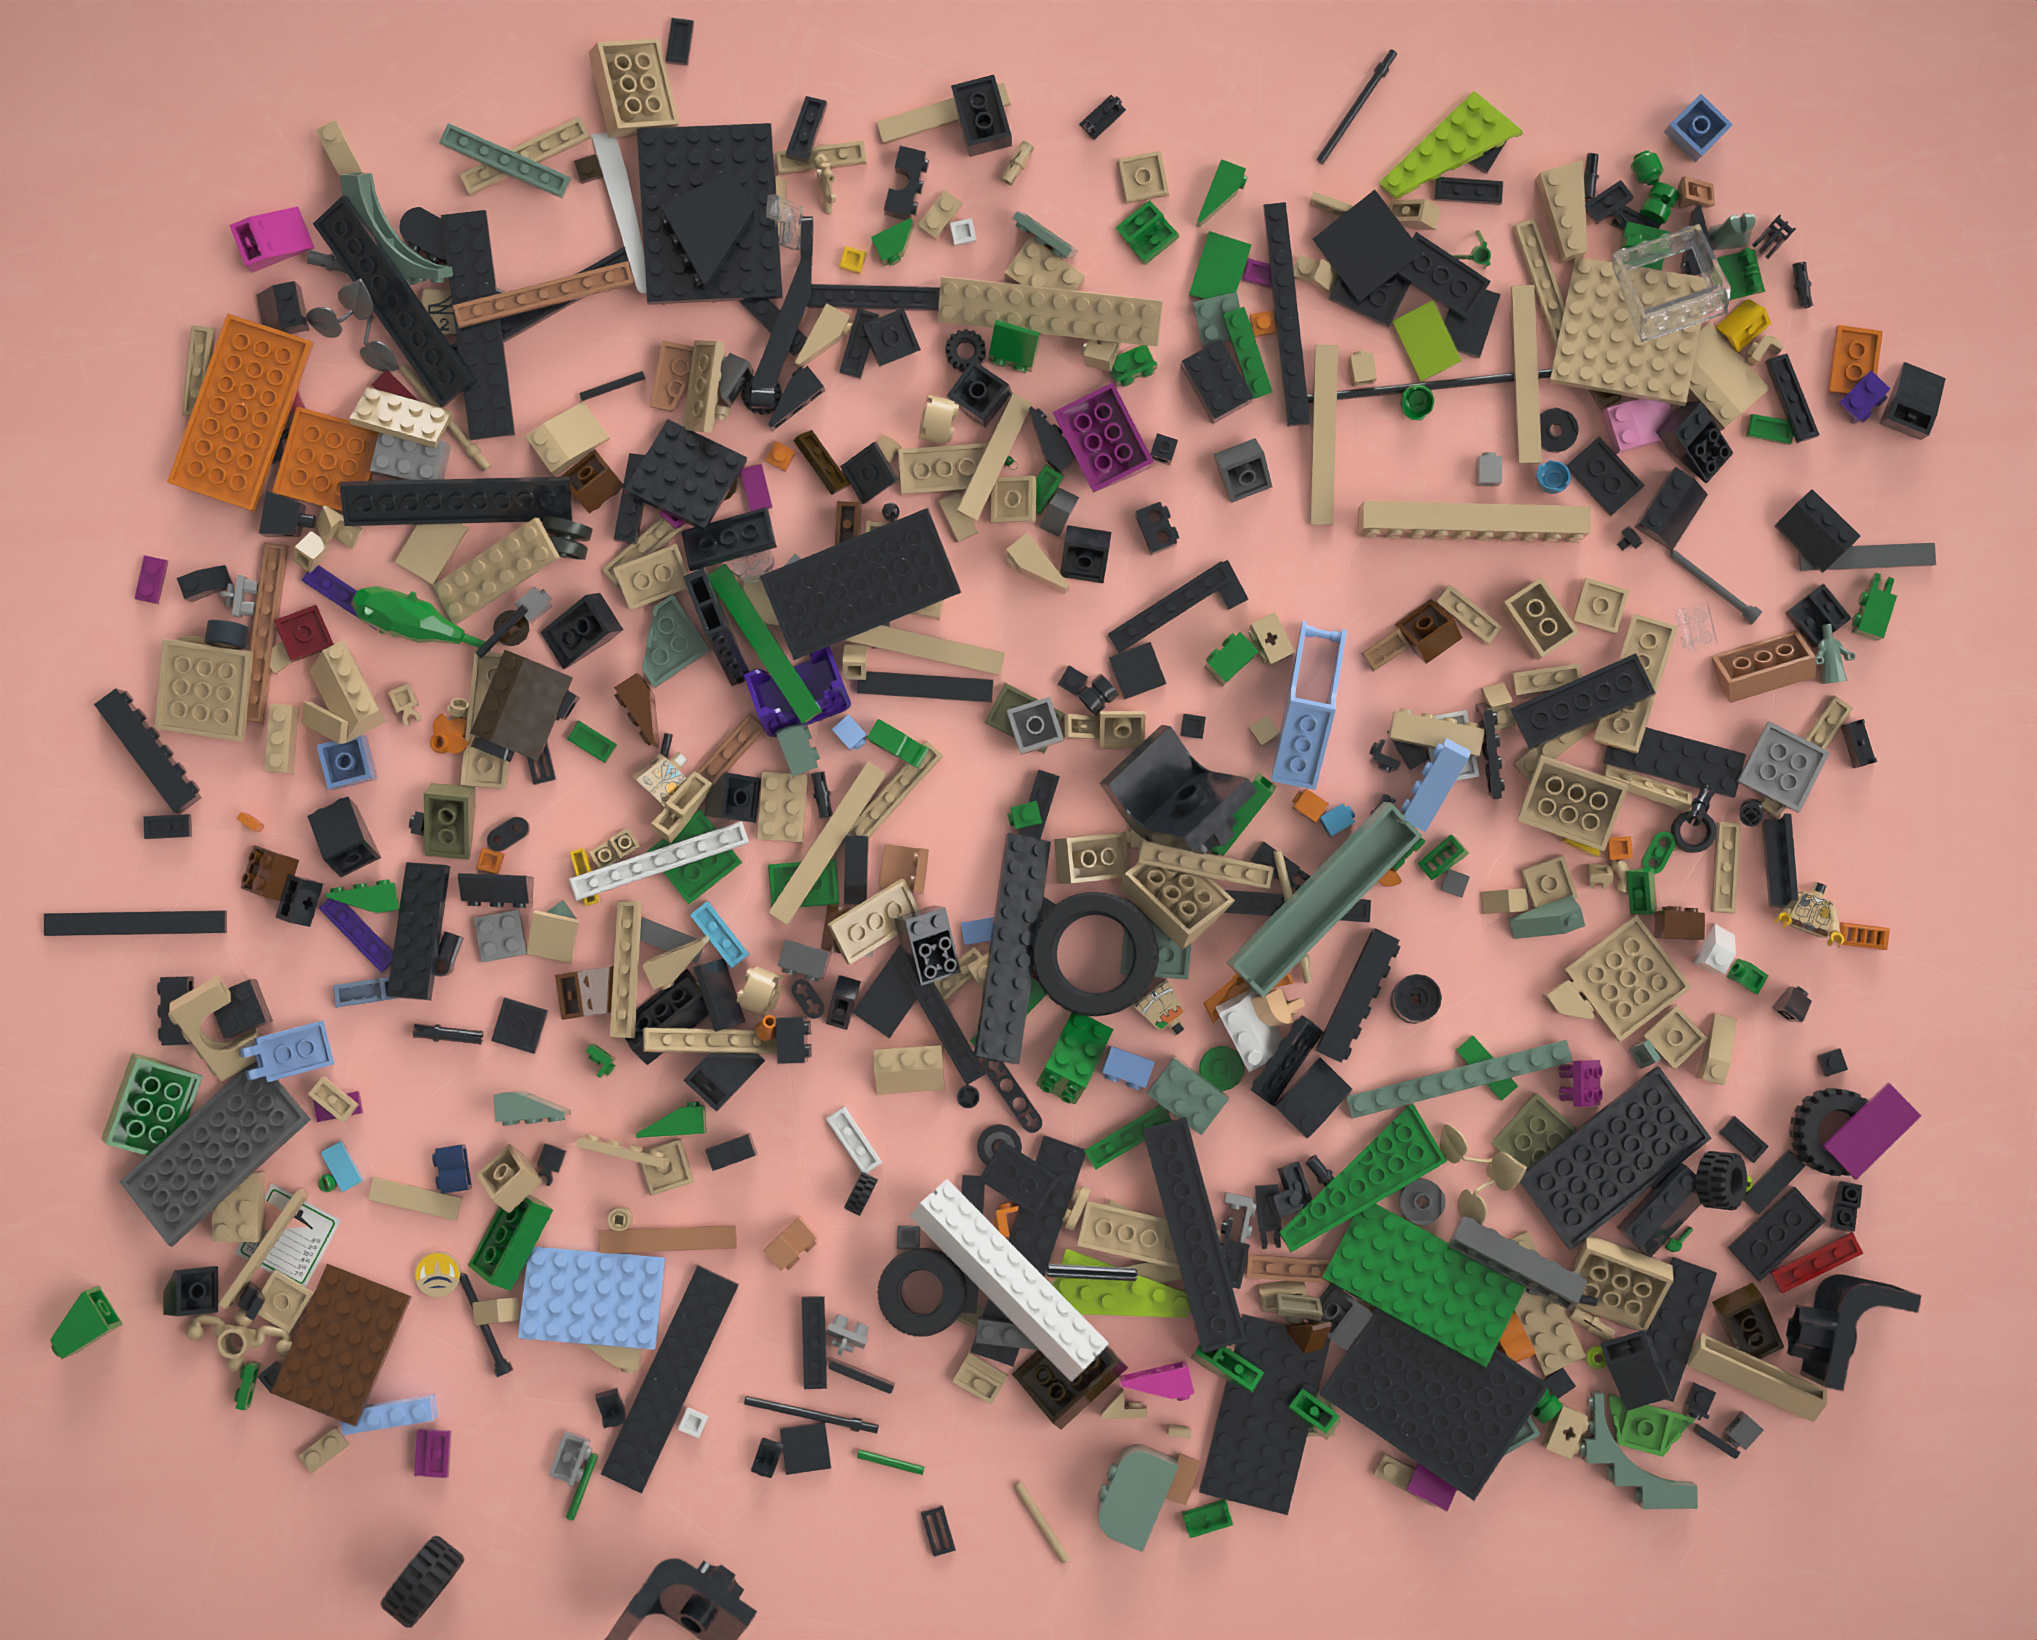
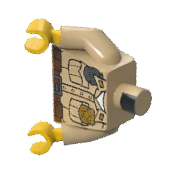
M1814 882L1810 893L1799 891V901L1792 908H1780L1778 917L1773 921L1774 924L1781 921L1784 925L1782 929L1790 926L1819 938H1828L1829 935L1830 938L1827 941V945L1830 947L1834 941L1838 944V948L1844 942V937L1840 934V925L1837 911L1834 908V902L1823 898L1827 885L1819 882Z

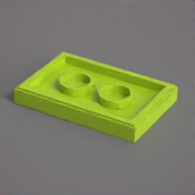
M1433 300L1393 320L1421 382L1462 362Z

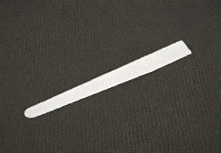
M608 133L591 134L637 289L641 293H647L644 250L628 175L617 138H609Z

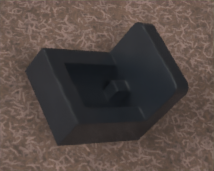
M1380 739L1378 743L1374 742L1369 751V754L1372 755L1370 761L1378 764V769L1384 772L1397 771L1401 762L1381 753L1386 740Z
M618 1388L595 1394V1399L602 1415L603 1428L617 1427L626 1422V1409Z
M762 1437L751 1472L762 1477L772 1478L784 1444Z

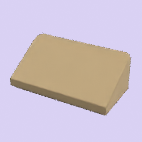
M1278 1281L1259 1284L1262 1312L1276 1311L1274 1301L1276 1293L1306 1296L1304 1282Z

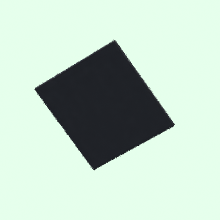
M1375 189L1312 239L1359 302L1423 253Z

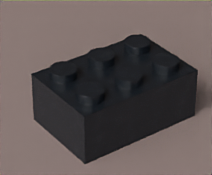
M1221 339L1181 361L1180 367L1212 424L1252 403L1254 397Z

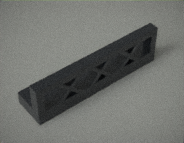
M1784 813L1780 819H1764L1762 821L1769 908H1792L1799 901L1791 813Z

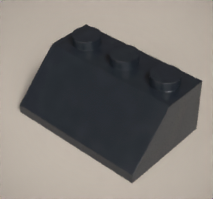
M1674 467L1663 480L1634 528L1670 551H1673L1708 494L1693 477Z
M1813 489L1803 496L1774 526L1822 574L1861 537Z
M458 873L461 901L467 902V906H481V902H490V907H504V903H513V908H526V904H533L534 877Z

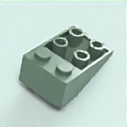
M526 1091L502 1092L493 1095L495 1122H502V1126L516 1125L520 1123V1120H525V1124L543 1122L542 1118H548V1122L565 1120V1116L571 1114L570 1109Z

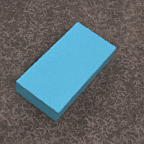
M343 1141L321 1152L342 1192L364 1181Z

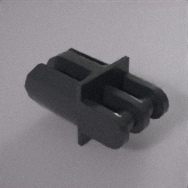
M1780 214L1752 244L1755 248L1768 234L1770 238L1758 250L1762 254L1773 241L1778 242L1765 256L1767 260L1796 230L1795 227L1792 228L1788 225V221L1782 220L1780 218L1782 215ZM1775 223L1780 226L1779 229L1774 226ZM1784 230V231L1787 232L1788 234L1785 235V234H1783L1781 231Z

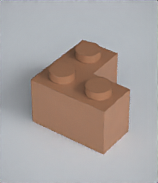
M799 1216L768 1244L763 1252L780 1271L784 1268L790 1270L800 1260L798 1255L803 1250L809 1252L817 1244L814 1240L818 1235Z

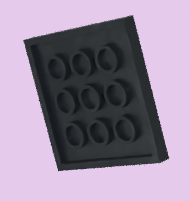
M668 419L626 485L624 493L705 532L746 465L747 457L694 431L686 430L684 426Z

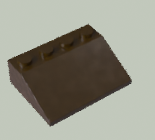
M504 650L470 734L539 761L573 677Z
M1107 1345L1071 1382L1042 1351L1037 1350L1012 1375L1052 1424L1062 1430L1125 1372L1128 1366Z

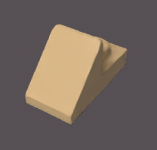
M1299 254L1293 268L1295 279L1329 293L1332 292L1339 276L1333 266L1324 259L1318 262Z
M326 505L323 506L316 522L324 543L334 538L351 549L356 547L363 532V528L360 526H344L343 516Z
M1504 682L1481 688L1485 704L1497 714L1498 724L1494 725L1495 731L1516 726L1510 711V703L1513 701Z
M1122 1388L1102 1409L1101 1417L1102 1419L1148 1418L1147 1405H1142V1402L1135 1401L1129 1402V1406H1124V1389Z

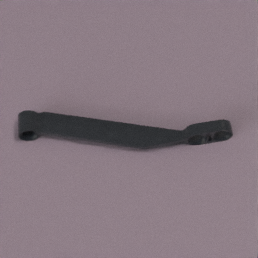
M801 216V260L752 380L751 406L754 409H775V385L811 297L813 216Z

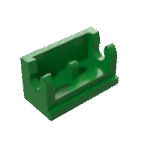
M1225 1499L1182 1512L1190 1539L1234 1525Z

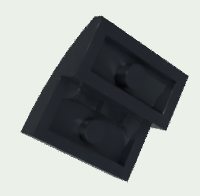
M1824 583L1785 612L1812 648L1816 647L1824 639L1822 625L1831 624L1832 633H1834L1851 619L1850 615Z

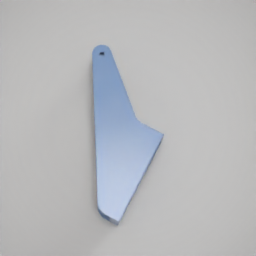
M1306 621L1301 623L1273 763L1272 782L1316 790L1336 711V694L1347 634L1346 629H1342L1341 632L1334 630L1331 632L1309 626ZM1305 636L1329 639L1331 642L1338 643L1327 704L1295 698Z

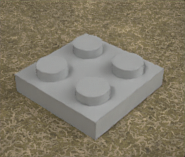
M520 910L474 918L482 963L527 954Z

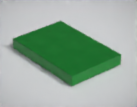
M1209 231L1188 296L1203 300L1237 292L1252 244Z
M836 859L830 860L800 907L840 904ZM801 862L768 864L771 908Z

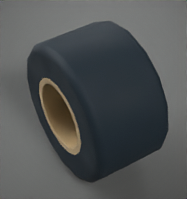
M208 620L204 642L212 646L238 650L245 649L248 627L231 621Z

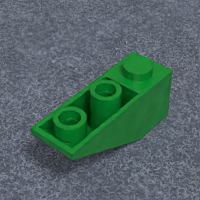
M390 879L376 881L375 886L367 887V883L353 885V889L344 890V887L331 888L330 893H325L329 899L375 914L399 911L395 883H390Z

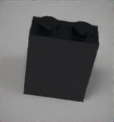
M349 796L338 799L335 803L325 808L317 809L314 813L307 816L323 860L341 878L381 859L378 848L357 805Z

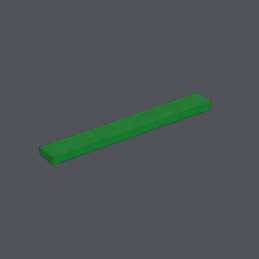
M723 564L709 574L708 577L713 587L800 721L805 724L821 713L820 706L728 565Z

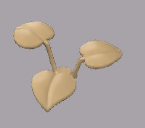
M1445 1124L1443 1126L1440 1147L1446 1160L1453 1164L1459 1163L1461 1159L1467 1162L1488 1164L1486 1174L1491 1180L1475 1189L1474 1192L1469 1189L1463 1190L1458 1199L1461 1217L1473 1218L1482 1225L1487 1217V1207L1485 1201L1478 1196V1193L1493 1183H1496L1497 1187L1503 1191L1513 1189L1523 1177L1527 1167L1504 1152L1495 1154L1493 1159L1466 1157L1468 1144L1465 1137L1452 1125Z

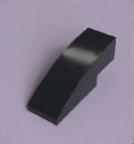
M846 835L844 904H861L867 900L869 836Z

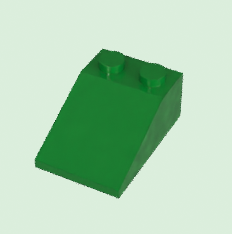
M996 320L989 350V360L998 367L1008 365L1014 367L1013 370L1026 374L1028 371L1032 373L1039 349L1040 332Z

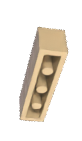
M1400 708L1399 711H1395L1392 714L1388 734L1389 740L1435 749L1438 743L1443 744L1447 738L1470 750V757L1476 758L1480 756L1485 729L1479 728V724L1466 722V725L1457 724L1456 719L1444 717V720L1435 719V715L1429 713H1422L1421 716L1414 715L1412 710Z

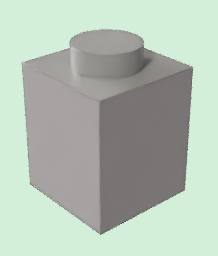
M1484 452L1482 456L1480 455L1476 459V486H1499L1502 483V456H1496L1495 452Z
M536 587L514 604L517 608L522 604L527 607L529 611L524 616L532 624L553 607L549 602L552 598L544 589L539 591Z

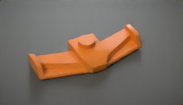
M1288 972L1274 988L1294 984L1290 973ZM1237 974L1233 975L1229 982L1203 1003L1213 1023L1220 1018L1215 1008L1216 1006L1251 989L1243 981V978Z

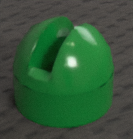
M325 1174L319 1178L318 1187L322 1192H331L337 1187V1182L332 1174ZM323 1178H326L329 1189H326Z

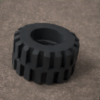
M1708 1151L1701 1158L1696 1174V1190L1699 1202L1705 1208L1736 1210L1744 1199L1747 1187L1745 1162L1742 1160V1156L1737 1153Z

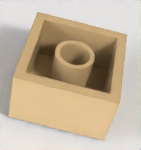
M510 1143L477 1174L491 1200L508 1213L518 1206L542 1182L528 1158Z

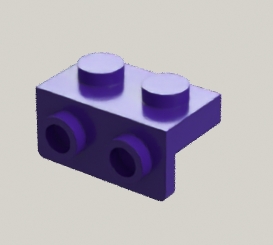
M1871 370L1838 404L1853 418L1851 420L1853 424L1859 421L1863 423L1872 415L1870 410L1875 405L1879 407L1888 398L1886 394L1890 388Z

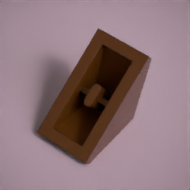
M1302 1322L1299 1325L1286 1326V1330L1305 1354L1323 1349L1331 1328V1322Z

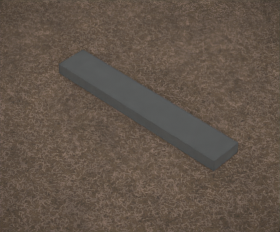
M1935 542L1851 546L1827 570L1935 566ZM1799 551L1800 571H1819Z

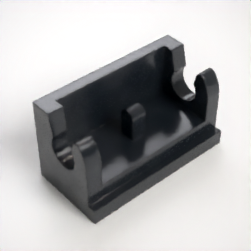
M1865 719L1841 726L1853 769L1878 762L1877 757L1875 758L1866 731Z

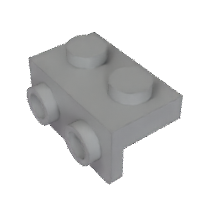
M565 1431L548 1476L565 1481L571 1487L576 1482L580 1483L584 1473V1469L581 1468L583 1461H588L593 1449L589 1447L591 1440Z

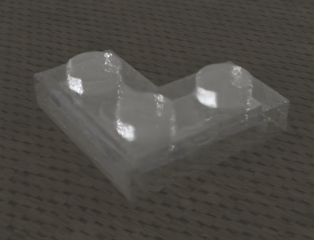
M776 194L768 195L766 217L780 223L778 245L793 251L800 250L803 206Z

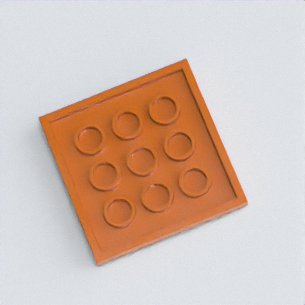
M296 406L272 493L322 507L326 505L333 510L343 512L340 482L371 481L373 472L370 471L379 432L352 425L350 420Z

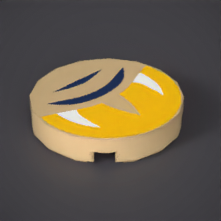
M446 1252L430 1253L422 1258L416 1267V1284L429 1297L440 1298L447 1296L460 1283V1275L462 1273L460 1264L452 1255Z

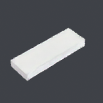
M845 1106L826 1118L861 1172L867 1174L883 1163Z

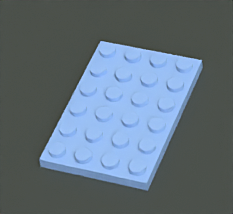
M534 1247L527 1259L518 1338L656 1350L666 1258Z

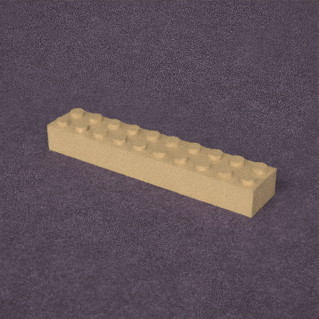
M1363 501L1358 508V535H1364L1363 538L1368 539L1377 538V535H1386L1387 539H1399L1400 536H1408V539L1419 540L1422 539V536H1431V540H1444L1445 537H1453V540L1465 541L1467 537H1476V541H1489V538H1498L1500 542H1510L1512 538H1521V542H1534V539H1543L1544 543H1556L1557 539L1566 540V543H1579V540H1583L1591 533V506Z

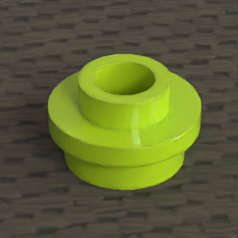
M1601 1346L1591 1347L1587 1351L1586 1361L1590 1367L1602 1369L1607 1365ZM1596 1354H1601L1602 1356L1599 1362L1594 1360Z

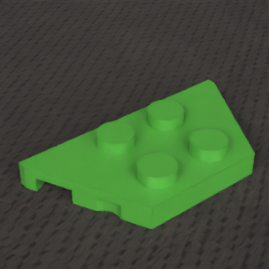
M1609 1393L1607 1396L1617 1444L1663 1457L1670 1450L1671 1445L1682 1436L1683 1431L1690 1424L1692 1425L1695 1420L1691 1416L1652 1405L1627 1411L1620 1396Z

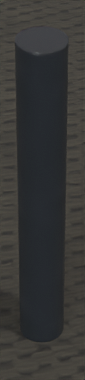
M643 371L580 392L579 394L581 400L585 401L645 380L646 378Z
M522 604L475 653L480 658H483L529 611L527 607Z

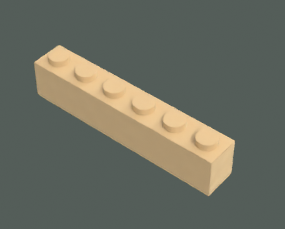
M1701 1333L1692 1346L1688 1359L1689 1367L1705 1373L1718 1381L1725 1382L1738 1390L1756 1396L1758 1399L1776 1405L1780 1409L1796 1414L1800 1418L1814 1423L1827 1406V1389Z

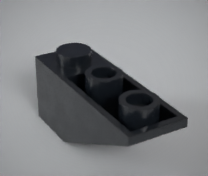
M1031 406L1029 414L1044 460L1054 470L1063 474L1076 461V458L1067 440L1062 436V430L1056 424L1051 425L1045 420L1047 416L1039 408L1035 410Z

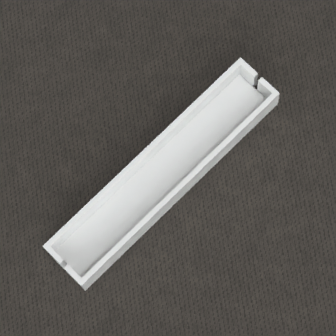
M948 1179L926 1197L910 1214L909 1217L1071 1382L1109 1344Z

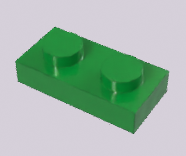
M250 1361L246 1363V1366L242 1367L240 1372V1379H242L241 1387L237 1389L234 1397V1402H237L235 1409L245 1411L250 1408L260 1362Z

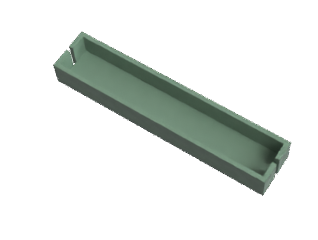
M1383 802L1226 962L1239 977L1243 978V981L1256 995L1264 998L1423 836L1409 821L1404 820L1406 817L1392 803Z

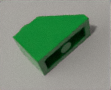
M912 218L871 237L872 244L883 266L887 264L893 266L901 261L900 258L904 257L914 228Z
M1303 1388L1289 1406L1308 1427L1326 1440L1329 1439L1341 1422L1340 1415Z

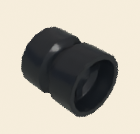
M1102 674L1093 679L1092 687L1085 686L1077 693L1078 698L1095 716L1105 709V702H1113L1119 696L1117 690Z

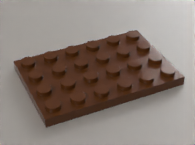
M327 1264L271 1394L357 1427L412 1296Z

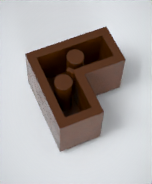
M1679 906L1662 907V911H1655L1654 938L1704 940L1705 913L1698 912V908H1684V911H1681Z

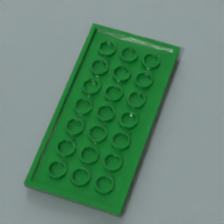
M1374 1204L1353 1216L1322 1276V1279L1484 1368L1487 1366L1525 1290L1524 1286L1449 1248L1446 1241L1378 1204Z

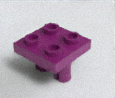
M1600 1060L1573 1061V1065L1563 1064L1559 1066V1070L1568 1071L1559 1072L1560 1078H1573V1087H1560L1559 1093L1568 1094L1559 1095L1560 1101H1573V1107L1601 1105L1603 1091L1600 1078L1603 1075V1068L1600 1065Z

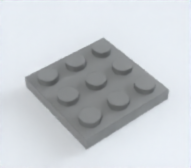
M1768 721L1737 782L1799 813L1830 752Z

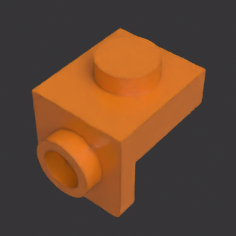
M1013 1202L999 1204L1000 1208L995 1209L997 1219L993 1220V1224L1004 1237L1010 1236L1006 1213L1019 1211L1018 1205H1013Z

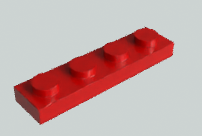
M1850 1232L1771 1271L1770 1274L1779 1292L1783 1294L1864 1253L1854 1233Z

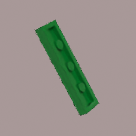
M1245 307L1222 314L1244 381L1254 399L1273 393Z
M1159 1104L1086 1148L1084 1152L1095 1170L1145 1141L1142 1129L1172 1120L1165 1108Z

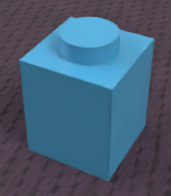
M1344 803L1322 815L1319 821L1328 836L1332 837L1355 823L1353 819L1355 814L1349 805L1345 807Z

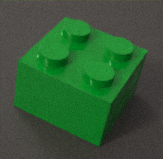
M1241 632L1237 635L1232 633L1221 644L1223 648L1220 651L1216 648L1205 659L1207 664L1204 668L1222 687L1259 652Z

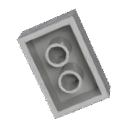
M379 432L370 471L375 475L396 480L444 479L451 446L447 442L440 440L437 447L434 448Z

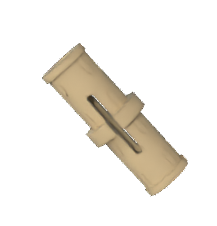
M1025 140L1021 142L1014 156L1010 157L1008 167L1000 177L1002 182L1009 186L1013 185L1020 171L1026 167L1025 163L1035 149L1031 143Z
M1577 1306L1571 1310L1568 1316L1569 1319L1585 1327V1331L1588 1333L1593 1332L1605 1341L1611 1340L1615 1334V1329L1599 1321V1317L1591 1316Z

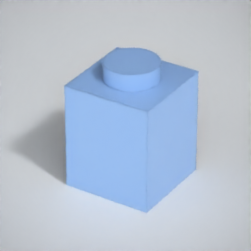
M849 714L832 728L833 732L850 751L854 748L856 751L859 750L867 742L865 740L867 734Z

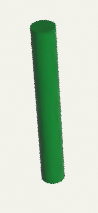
M860 1449L857 1454L858 1459L923 1475L925 1466Z
M591 1452L586 1462L582 1479L578 1483L566 1518L569 1520H575L599 1456L596 1453Z

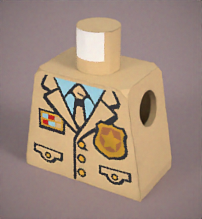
M677 752L670 760L659 754L633 773L632 777L666 808L665 803L687 779L679 770L688 760L680 752Z

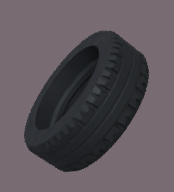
M1103 892L1075 894L1060 901L1053 909H1050L1036 930V936L1032 945V963L1036 978L1051 1000L1072 1013L1083 1016H1105L1120 1012L1137 1002L1148 990L1155 977L1159 960L1155 931L1141 910L1120 896ZM1090 915L1106 916L1117 921L1129 934L1134 949L1133 964L1128 976L1117 987L1101 993H1090L1073 986L1062 974L1057 959L1058 944L1064 931L1076 920Z

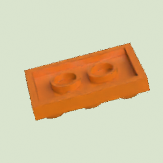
M1844 325L1836 326L1828 393L1847 395L1869 371L1872 370L1877 375L1883 331Z

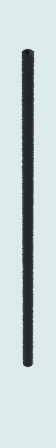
M1552 368L1538 370V379L1551 378ZM1514 372L1337 391V400L1400 394L1412 385H1424L1430 390L1514 382ZM1307 394L1308 403H1313L1314 394Z

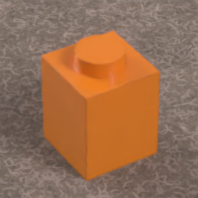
M1307 788L1303 792L1299 790L1292 799V802L1295 803L1292 809L1313 823L1318 821L1329 804Z

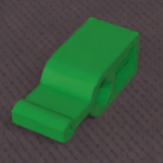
M877 719L867 736V740L872 744L904 760L917 769L929 751V748L880 719Z

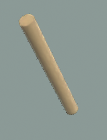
M1022 1481L1014 1485L1016 1491L1062 1564H1065L1070 1560V1557Z

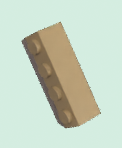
M659 38L597 42L588 53L609 138L637 135L638 128L673 127L680 124Z
M1709 322L1700 330L1687 398L1690 402H1702L1721 432L1770 388L1713 324Z
M1540 754L1517 821L1605 851L1628 786L1620 781Z
M1138 863L1124 874L1119 889L1181 949H1184L1197 939L1235 901L1210 877Z
M1593 1235L1583 1240L1571 1268V1271L1578 1273L1581 1278L1587 1280L1582 1294L1598 1298L1596 1307L1578 1303L1576 1305L1578 1308L1638 1331L1648 1330L1673 1282L1672 1265Z

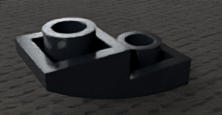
M1839 1181L1833 1204L1831 1229L1855 1232L1857 1209L1861 1206L1863 1185Z

